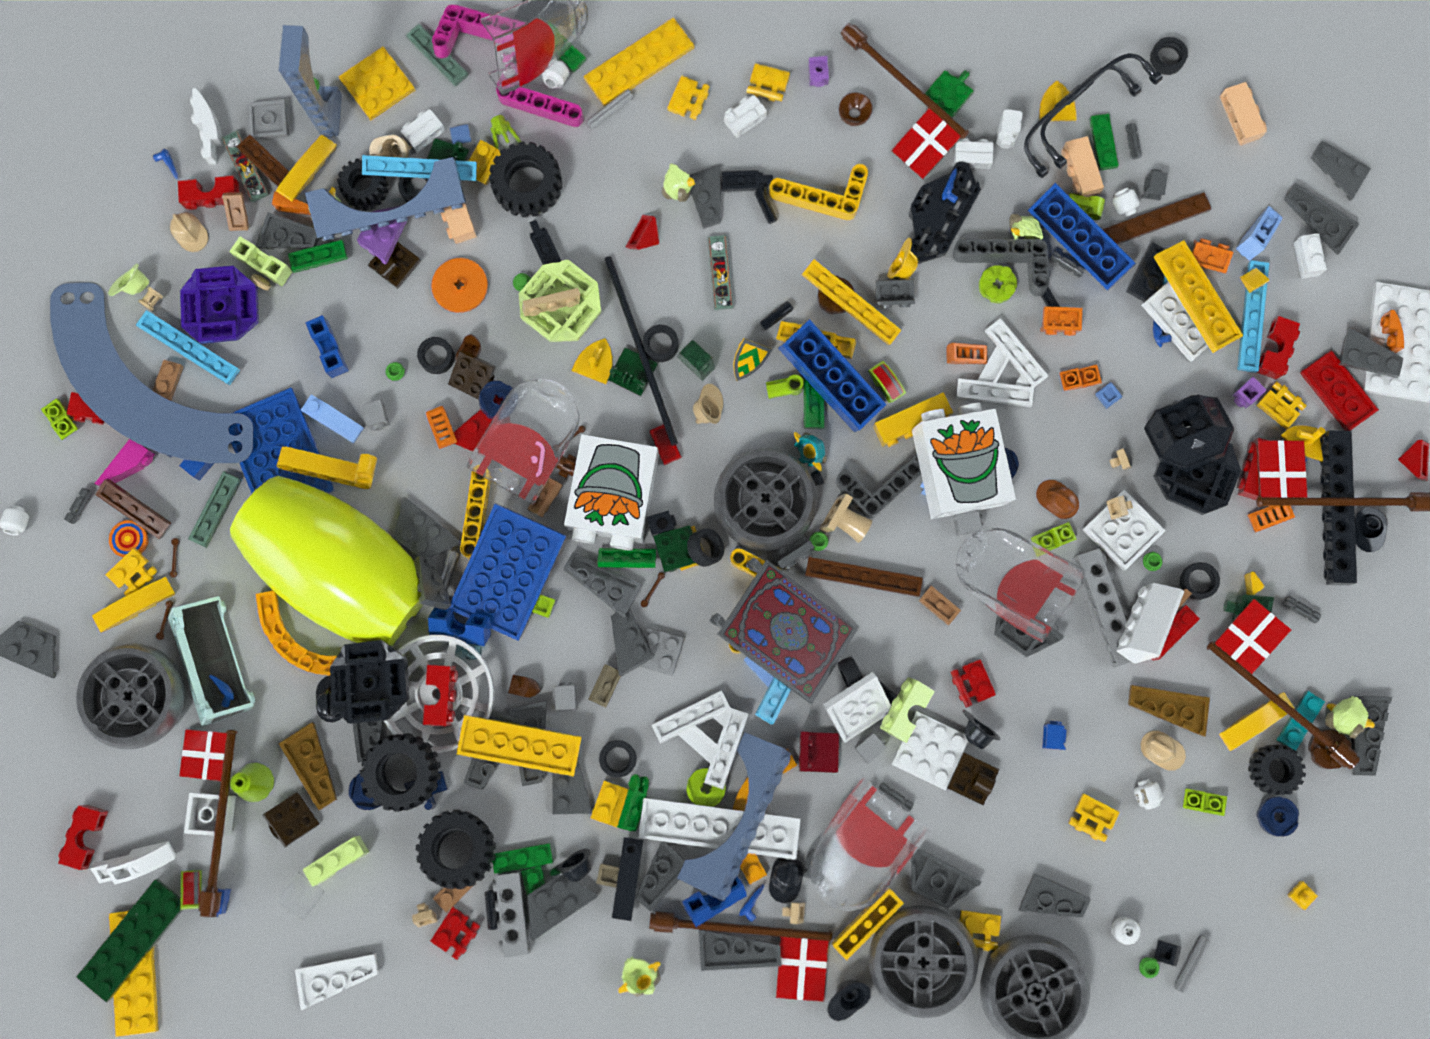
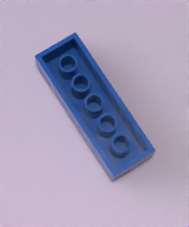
M1056 183L1028 209L1048 232L1107 291L1136 265Z
M810 319L778 348L853 432L860 431L887 405Z

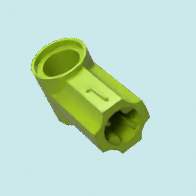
M1069 193L1068 196L1092 220L1101 219L1105 204L1104 198L1099 196L1085 197Z
M791 375L788 378L766 382L769 399L801 394L803 391V379L799 375ZM794 381L800 383V386L796 389L790 387V384Z

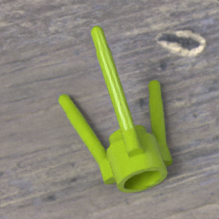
M497 115L490 120L492 125L490 130L493 135L495 148L499 150L497 134L503 135L506 143L510 142L506 134L508 130L518 143L522 142L503 115Z

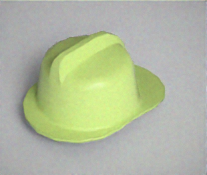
M135 264L129 271L119 277L110 287L108 295L113 296L120 291L131 295L142 292L149 284V280L138 269L139 264Z

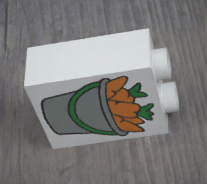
M972 403L959 407V415L945 417L944 409L932 410L921 414L923 422H920L912 429L931 519L1005 506L1016 500L996 409L982 411L981 403Z
M581 434L564 522L566 529L573 531L572 540L594 544L596 536L611 538L610 547L622 550H633L634 542L643 544L659 459L658 447Z

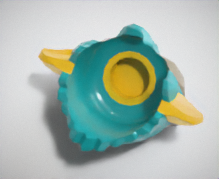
M794 432L796 439L794 447H798L800 452L798 460L803 464L809 463L807 466H814L819 471H822L820 463L824 464L827 461L823 441L808 432H804L802 436Z

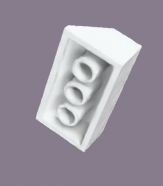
M1156 583L1143 586L1139 590L1137 601L1131 609L1132 613L1125 624V631L1119 639L1117 652L1134 664L1159 657L1184 591Z

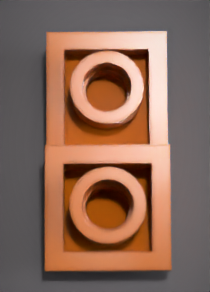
M1390 310L1381 317L1380 326L1382 327L1383 334H1389L1387 338L1389 350L1397 353L1404 349V334L1395 310Z
M1097 365L1059 372L1064 391L1102 384Z

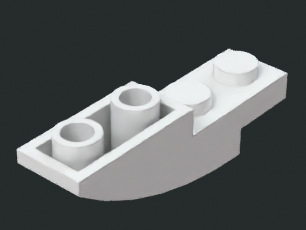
M194 88L192 89V96H190L194 112L191 114L193 124L200 130V137L203 141L201 154L210 165L217 164L216 146H223L220 125L210 105L198 90Z
M166 841L132 849L130 854L93 863L90 869L99 883L112 880L114 884L135 879L174 860L176 854L170 843Z

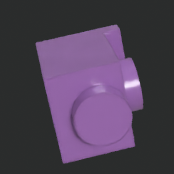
M827 56L809 57L808 72L810 86L822 87L828 85Z
M1252 377L1232 396L1235 398L1234 402L1237 406L1248 408L1266 389Z

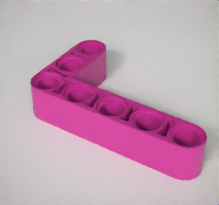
M452 4L445 8L433 35L434 53L438 58L448 57L459 32L499 43H506L514 39V31L526 26V24Z
M515 50L509 53L496 87V93L501 104L572 127H578L583 123L582 109L577 104L520 87L519 80L502 87V81L507 80L512 75H518L517 63L514 62L516 60ZM509 92L508 95L502 96V93ZM526 97V100L519 101L520 98ZM538 103H544L540 107L536 106ZM556 108L561 109L559 112H554ZM572 114H579L575 118L570 117Z

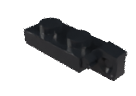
M759 170L722 172L723 192L764 189V187L770 186L773 175H764Z
M536 219L529 222L533 230L529 234L530 239L542 264L561 262L562 260L545 227L540 229Z

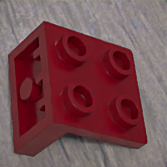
M801 731L799 771L837 773L839 734Z

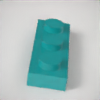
M1305 691L1295 710L1309 722L1313 723L1325 701L1313 693ZM1290 716L1276 741L1284 746L1291 747L1290 750H1297L1308 730Z

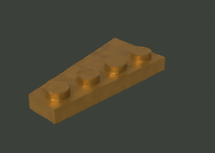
M1134 685L1130 686L1129 706L1206 737L1209 697Z
M311 722L280 742L279 746L317 809L322 810L336 801L337 796L315 724Z

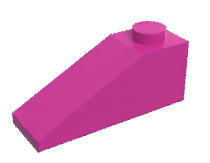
M129 439L95 484L101 486L107 478L117 483L143 470L151 464L155 453Z

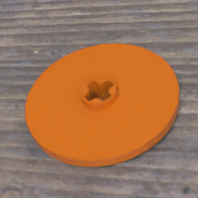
M454 258L444 262L436 270L432 278L431 287L433 296L441 307L450 312L464 313L475 309L482 303L487 294L488 281L485 272L476 262L466 258ZM459 282H462L464 286H461V288L458 289L455 285H458Z

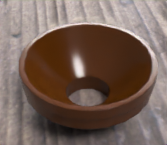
M854 92L842 98L839 104V115L843 122L850 126H860L869 120L872 114V103L867 96ZM852 109H856L860 112V115L857 118H853L849 115V112Z

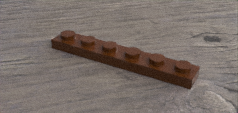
M1205 192L1102 230L1119 245L1204 214L1212 208Z
M808 557L805 577L920 597L923 580L922 577Z

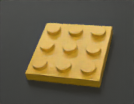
M384 46L338 76L370 121L415 91L414 86Z

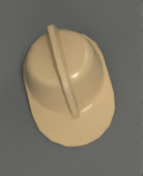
M388 135L374 139L369 150L370 156L407 158L412 146L408 145L405 139L397 135Z
M187 212L172 215L170 231L181 247L189 252L202 250L207 245L208 233L200 221L193 214Z
M706 384L701 390L699 399L693 405L696 423L717 424L721 418L723 397L715 385Z
M1151 731L1144 735L1140 745L1143 755L1148 760L1168 771L1177 770L1184 764L1186 758L1185 750L1178 741L1160 731Z

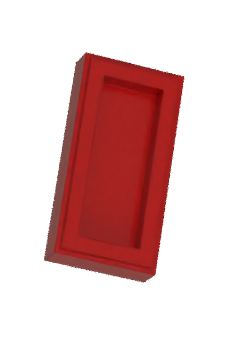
M664 424L649 430L655 446L658 447V452L664 466L681 459L677 446H671Z

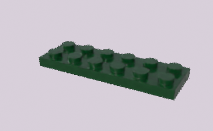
M155 879L76 978L103 1001L109 1002L181 913V897L159 879Z

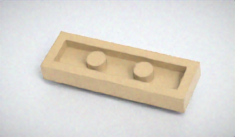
M575 288L525 300L522 307L524 316H536L545 311L553 312L566 306L573 307L579 304V289Z

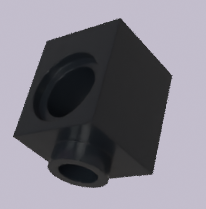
M669 510L647 517L652 537L674 530V526L677 525L674 514L670 515ZM659 520H667L668 525L665 528L658 527L657 523Z

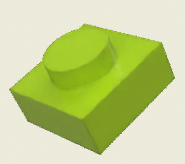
M540 595L532 613L550 618L556 600Z

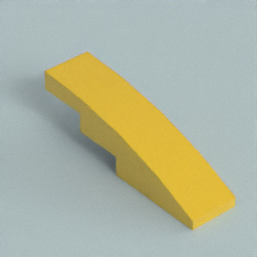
M320 135L290 170L276 191L290 201H293L313 180L314 175L325 164V160L336 150L337 144Z
M781 321L776 339L785 342L802 325ZM821 331L843 357L852 359L857 342L856 339L837 336L833 332Z
M164 577L93 614L92 618L100 633L137 617L139 613L155 607L156 603L174 596L175 593L167 578Z
M1284 692L1278 694L1281 699L1294 708ZM1270 700L1260 705L1251 713L1241 717L1219 735L1229 751H1232L1279 721L1287 713Z

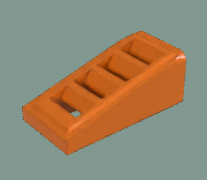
M274 191L272 204L277 211L311 215L307 203L297 199L290 201L277 191Z
M951 343L946 347L947 364H987V345ZM970 350H972V359L970 358ZM977 350H979L980 359H977Z
M440 406L427 411L426 416L439 449L457 443L445 408ZM450 435V437L440 440V438Z
M1269 506L1249 514L1248 518L1256 533L1293 519L1295 515L1291 506ZM1273 509L1275 510L1279 520H1276L1272 511ZM1265 512L1267 513L1271 523H1268L1266 516L1264 514ZM1257 515L1260 516L1263 526H1260Z

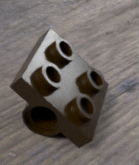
M397 241L387 264H383L375 256L368 266L398 289L418 266L421 259Z
M461 350L459 351L448 385L479 399V394L487 383L494 381L495 375L493 373L496 366Z
M963 752L947 789L984 806L987 797L994 788L1000 769Z
M298 792L263 814L264 819L269 824L271 833L277 840H280L284 848L320 824Z

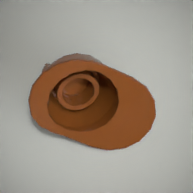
M1047 480L1038 486L1036 490L1038 502L1056 517L1068 519L1077 513L1079 509L1078 497L1065 485L1056 480Z

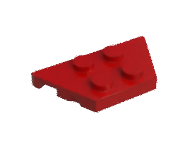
M496 396L493 401L500 404L503 399ZM480 409L454 431L457 443L454 444L485 457V455L478 452V449L489 430L494 425L511 423L510 416L504 419H489Z

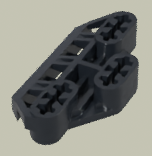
M957 162L949 174L923 185L911 204L909 218L913 224L914 239L910 251L917 257L919 264L946 255L981 191L979 182L977 181L976 183L972 169L966 162ZM956 168L957 173L959 171L962 173L951 191L958 196L956 202L953 203L947 198L942 200V193L951 173ZM969 180L971 182V186L968 190L971 192L970 195L961 190L962 187L966 188ZM929 194L922 205L921 211L917 213L916 210L921 204L923 197ZM959 201L961 204L956 211L959 215L956 216L950 213L949 210H953ZM948 223L949 226L944 233L947 237L944 238L938 235L937 232H941L945 224ZM927 233L928 235L918 253L914 252L921 242L923 235ZM934 245L937 246L936 251H939L937 254L924 256L926 253H930Z

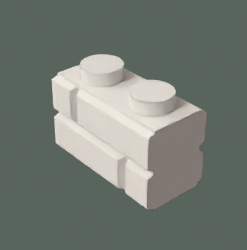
M752 95L750 98L748 96L743 98L739 106L736 108L731 107L725 112L724 122L736 138L742 136L767 117V110L755 95Z
M430 109L420 112L417 119L413 122H407L401 130L404 139L412 146L416 153L431 143L434 138L439 137L445 132L444 126Z
M1007 109L1003 111L997 125L995 141L997 146L1001 148L1014 146L1021 130V111Z
M967 138L960 139L953 148V167L957 162L963 161L970 168L990 169L993 164V142H988L986 139H979L977 142L970 141Z
M1311 234L1299 237L1294 242V248L1301 278L1320 276L1327 270L1320 235Z

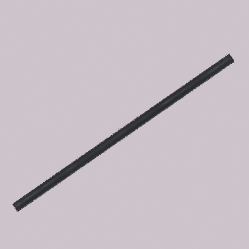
M608 256L605 258L608 271L670 444L675 446L678 444L675 432L612 257Z

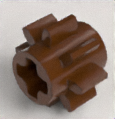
M571 454L568 457L562 455L556 467L560 470L559 475L567 478L568 475L573 477L577 458Z

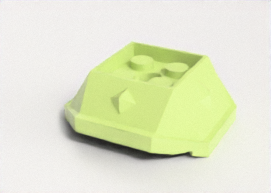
M569 260L542 265L519 292L520 318L550 342L578 341L601 314L598 282ZM575 288L579 289L580 301L579 304L573 307L566 306L553 312L545 311L536 316H524L522 307L525 300Z

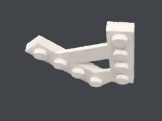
M1000 318L985 330V333L995 343V350L978 380L958 378L956 399L1032 407L1034 388L1044 381L1048 375ZM1010 361L1020 373L1016 384L996 383L1006 364Z
M721 690L652 724V727L660 744L679 735L710 763L704 783L724 790L749 714L730 708ZM712 718L723 726V730L718 744L711 740L697 726Z

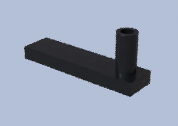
M624 837L612 911L613 919L632 921L644 842L642 839Z

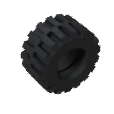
M359 158L355 159L353 163L350 160L348 166L344 165L342 167L343 172L339 171L338 176L340 178L337 179L339 191L349 205L354 206L358 210L360 207L363 210H367V207L374 209V205L377 204L379 206L382 204L380 202L381 199L385 200V193L388 194V182L385 176L362 175V161ZM362 178L372 179L371 185L366 190H354L358 180Z
M1268 745L1258 749L1259 752H1254L1252 755L1255 758L1249 761L1252 764V767H1248V772H1252L1250 779L1255 780V783H1253L1255 787H1260V791L1267 792V794H1292V791L1299 789L1298 785L1304 783L1301 780L1302 777H1306V773L1303 772L1306 766L1301 764L1303 758L1297 756L1298 752L1290 750L1291 747ZM1275 758L1279 759L1285 768V774L1278 782L1273 780L1269 773L1270 763Z

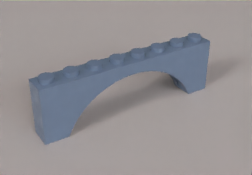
M283 25L279 60L280 74L319 134L326 138L339 136L342 105L341 91L338 87L319 86V90H317L311 68L309 39L303 26Z
M454 157L434 161L430 178L419 194L408 203L389 211L363 212L352 209L338 201L324 188L305 192L317 238H323L324 241L335 239L334 235L337 234L348 236L353 234V230L360 229V232L371 230V226L378 225L379 228L389 226L391 221L396 220L397 223L408 221L407 217L423 218L426 217L428 212L433 211V214L445 212V208L451 207L452 210L463 208L462 204H466Z
M744 733L737 748V752L744 761L749 782L748 800L743 817L733 834L715 851L700 858L685 860L677 878L722 901H725V898L730 894L731 885L739 874L741 863L748 854L751 841L756 837V830L765 817L766 808L773 799V793L776 786L781 782L782 773L789 764L791 753L784 748L748 733Z

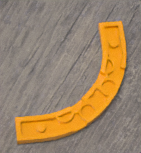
M274 591L255 594L260 623L273 648L285 660L302 670L330 676V666L337 656L316 654L298 644L284 626L277 594Z
M792 755L783 773L797 766ZM748 778L741 786L732 810L745 811L749 793ZM748 853L746 858L743 859L740 868L748 883L752 884L767 874L757 855Z

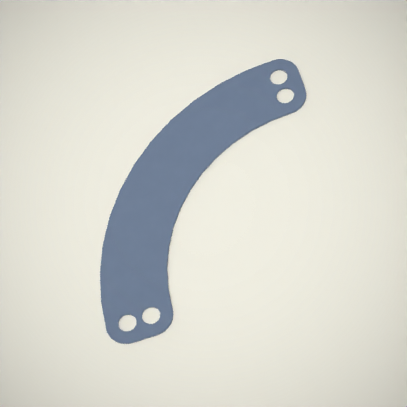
M66 283L54 289L50 297V322L53 341L60 363L72 386L100 419L120 434L142 446L184 460L235 464L245 461L251 455L253 450V424L247 416L238 413L200 411L182 406L153 392L128 370L112 344L105 318L104 292L100 286L94 283ZM85 292H91L94 295L93 301L89 304H84L80 301V296ZM63 294H74V301L71 304H63L61 302ZM234 423L242 425L243 431L240 435L233 436L229 433V427ZM231 442H241L242 450L236 454L229 452L228 446Z

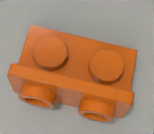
M1200 238V241L1194 240L1192 254L1200 267L1226 274L1234 253L1229 249L1230 246L1221 243L1215 246L1211 244L1210 240Z
M1043 307V322L1040 332H1045V335H1057V332H1064L1065 336H1075L1076 333L1082 331V308Z

